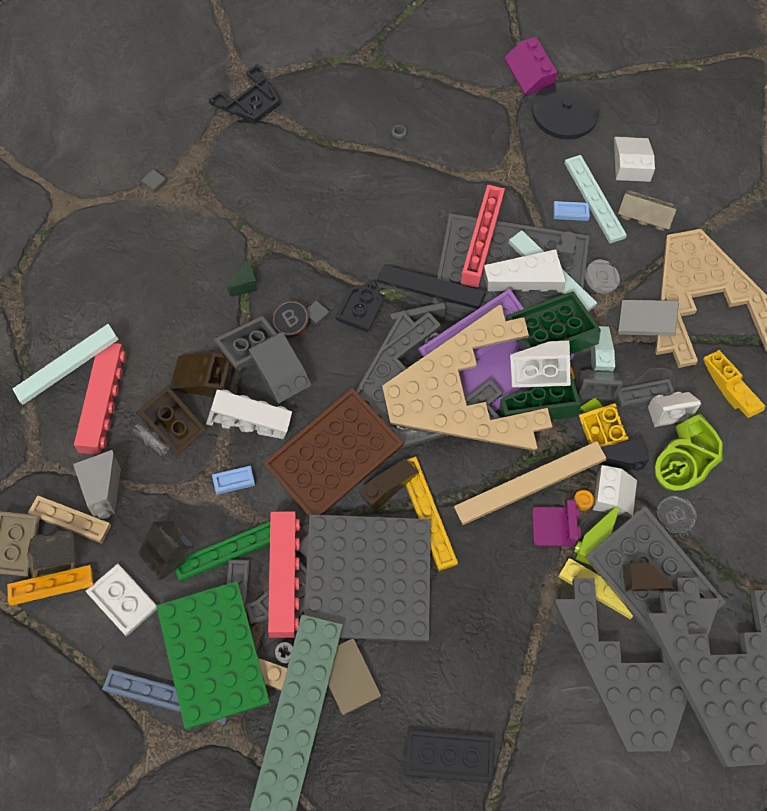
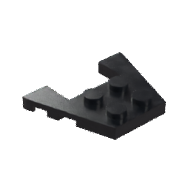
M258 64L246 71V76L255 84L233 100H230L219 91L209 98V104L253 123H256L279 106V99L271 85L268 84Z

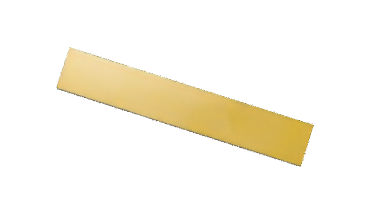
M416 457L407 459L419 473L405 486L418 519H431L430 551L437 569L441 571L456 566L458 564L418 460Z

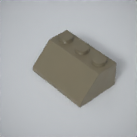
M626 189L618 214L623 219L631 220L633 218L638 220L639 224L647 226L649 223L655 225L654 228L665 231V229H670L677 206L676 204Z

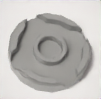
M602 259L594 260L587 266L585 279L591 289L597 293L609 294L619 285L620 276L617 269L609 265L610 262Z

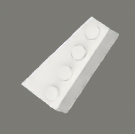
M556 250L484 265V279L488 291H506L509 288L511 291H564L566 281Z
M217 389L206 424L213 426L214 422L220 423L222 428L230 429V426H236L243 432L257 430L259 435L284 439L292 411H288L285 407L269 405L265 401L251 400L248 396L234 395L228 390Z

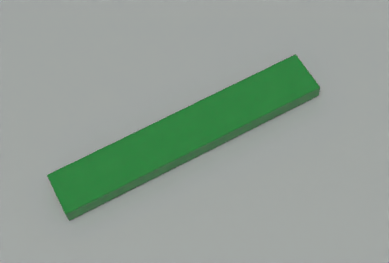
M271 521L172 562L179 581H185L229 562V560L237 559L270 545Z

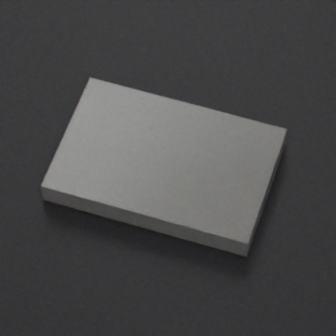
M622 300L619 334L676 336L679 302Z

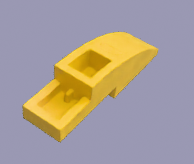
M720 350L704 357L703 360L713 380L734 409L739 408L748 418L764 411L765 405L741 380L743 375Z

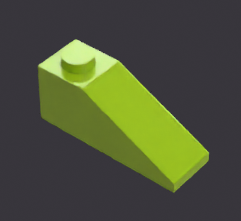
M615 507L584 536L582 541L577 542L574 550L577 553L575 560L591 565L585 556L611 535L619 508Z

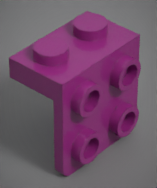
M567 500L564 507L533 508L532 522L535 546H575L577 540L581 537V528L577 526L579 508L576 507L575 500Z

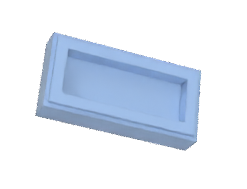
M554 201V219L589 221V203Z
M251 465L212 474L216 495L255 486Z

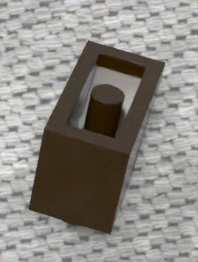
M631 560L630 564L623 566L625 592L666 591L673 588L672 583L651 563H643L642 560Z

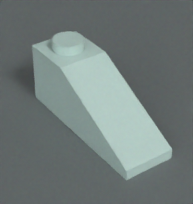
M599 326L601 329L599 344L591 347L592 371L613 372L615 369V354L609 327Z

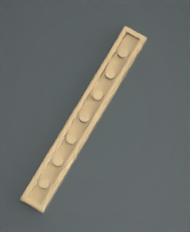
M596 441L454 506V509L462 525H465L605 461L606 456Z

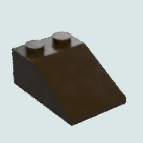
M168 386L163 388L136 412L144 423L176 455L206 430Z

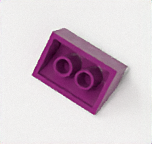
M537 37L521 41L504 57L524 95L540 91L556 81L557 71Z

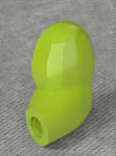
M702 414L696 415L677 425L675 429L678 439L671 440L656 459L654 467L655 476L659 484L667 490L682 491L696 486L706 478L712 468L723 460V443L717 432Z

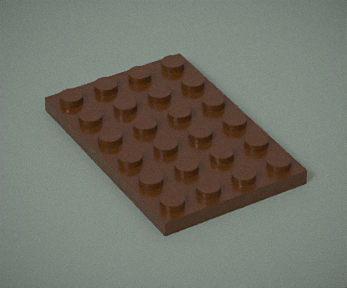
M351 388L263 462V464L308 516L323 515L404 446V443L360 395Z

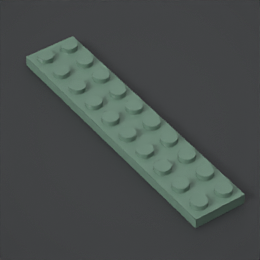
M301 615L250 811H297L343 624Z

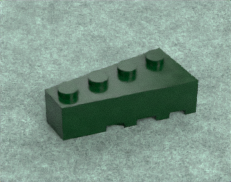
M570 373V386L532 387L531 390L520 391L501 398L499 406L500 418L548 408L550 420L577 417L581 403L572 374Z

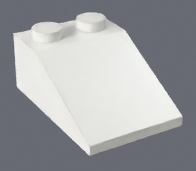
M614 137L616 180L650 182L655 171V161L649 139Z
M550 341L510 355L512 387L570 386L569 341Z

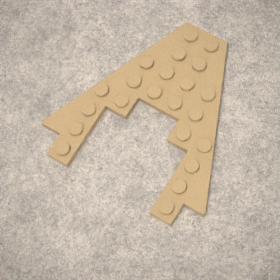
M701 229L667 235L665 240L660 301H678L679 307L676 336L657 335L655 354L660 355L673 352L678 368L696 365L698 362L681 316L696 313L697 309L692 298L723 292L729 307L747 304L767 351V295Z
M498 305L385 383L382 387L390 424L528 450H537L534 432L552 428L548 408L490 420L486 402L466 405L458 372L477 367L473 349L528 338L529 334L525 318L505 321L502 305Z

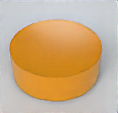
M587 490L578 491L573 499L576 502V507L581 511L589 510L594 503L593 495Z

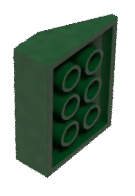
M574 291L506 315L507 321L525 318L529 336L528 338L516 340L520 351L550 341H569L571 355L599 344L601 329Z

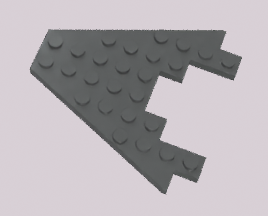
M767 590L750 592L757 632L739 634L742 654L711 655L707 634H689L682 592L659 593L662 613H649L645 615V618L722 766L765 765L767 760Z

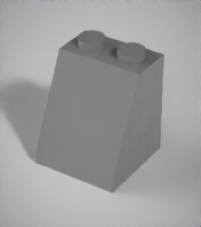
M113 450L73 464L87 507L93 517L100 520L109 518L110 515L115 513L121 468Z

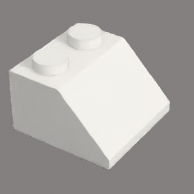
M675 392L669 396H655L652 398L648 409L654 427L684 422L692 418L700 407L701 402L689 392Z
M602 465L597 474L593 510L609 513L617 507L619 508L617 515L632 517L637 480L622 469Z

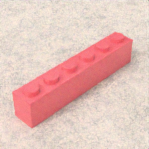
M487 185L463 268L462 285L479 288L502 205L504 188Z
M113 343L95 355L74 442L78 453L99 455L106 448V432L111 427L110 415L114 413V397L118 395L119 386L117 384L118 380L122 378L123 373L121 368L122 362L125 363L126 351L123 350L121 344Z
M271 512L269 638H294V631H297L299 626V618H295V610H299V597H295V590H299V577H295V570H299V558H295V550H299V538H295V534L300 529V520L296 519L295 512Z

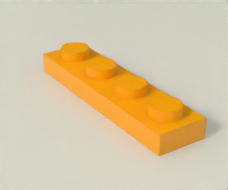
M88 565L7 584L8 602L11 606L94 586L92 568Z

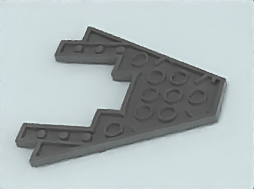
M404 311L400 313L356 390L360 397L404 443V446L401 448L448 436L446 434L390 424L382 387L385 383L406 370L399 359L441 328L439 322L429 312L415 323ZM488 380L465 398L467 406L486 402L490 420L500 418L490 405L499 399L503 393L491 380Z
M574 578L572 580L574 599H555L554 604L625 751H671L688 699L661 647V663H621L620 641H599L595 578ZM676 578V592L683 593L689 634H707L709 636L720 602L719 598L700 599L698 578Z

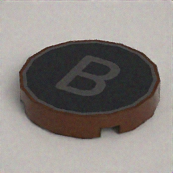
M287 301L275 309L272 322L278 332L282 331L285 336L296 337L307 329L310 316L307 309L301 303Z

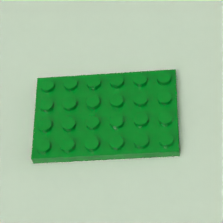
M238 581L156 605L186 730L270 704Z

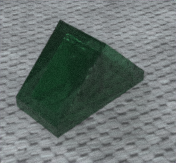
M249 259L244 260L228 284L229 296L234 297L257 291L256 280Z

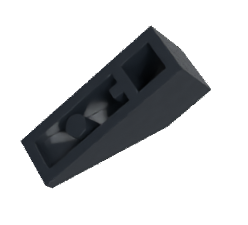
M642 438L601 447L606 460L599 463V465L619 468L625 471L644 469L649 461V457Z

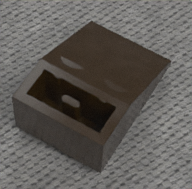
M211 352L178 356L170 389L172 391L215 397L217 389L228 390L234 366L224 354Z

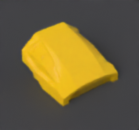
M615 403L579 415L589 445L597 441L599 446L603 447L629 440L621 424Z

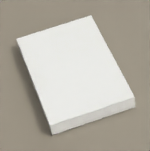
M119 564L115 565L94 583V586L86 590V593L126 637L157 610L156 604Z

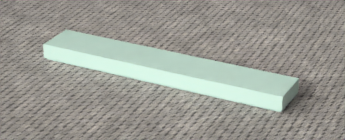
M579 155L566 159L565 165L586 203H589V208L608 242L613 243L625 239L627 235L582 156Z
M523 231L513 236L508 242L522 257L544 252ZM562 269L566 283L564 291L558 292L564 295L574 291L589 312L596 306L597 302Z
M109 324L105 325L14 387L13 391L19 402L24 405L119 340Z

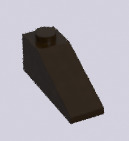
M405 458L374 477L358 492L362 499L376 512L419 472Z

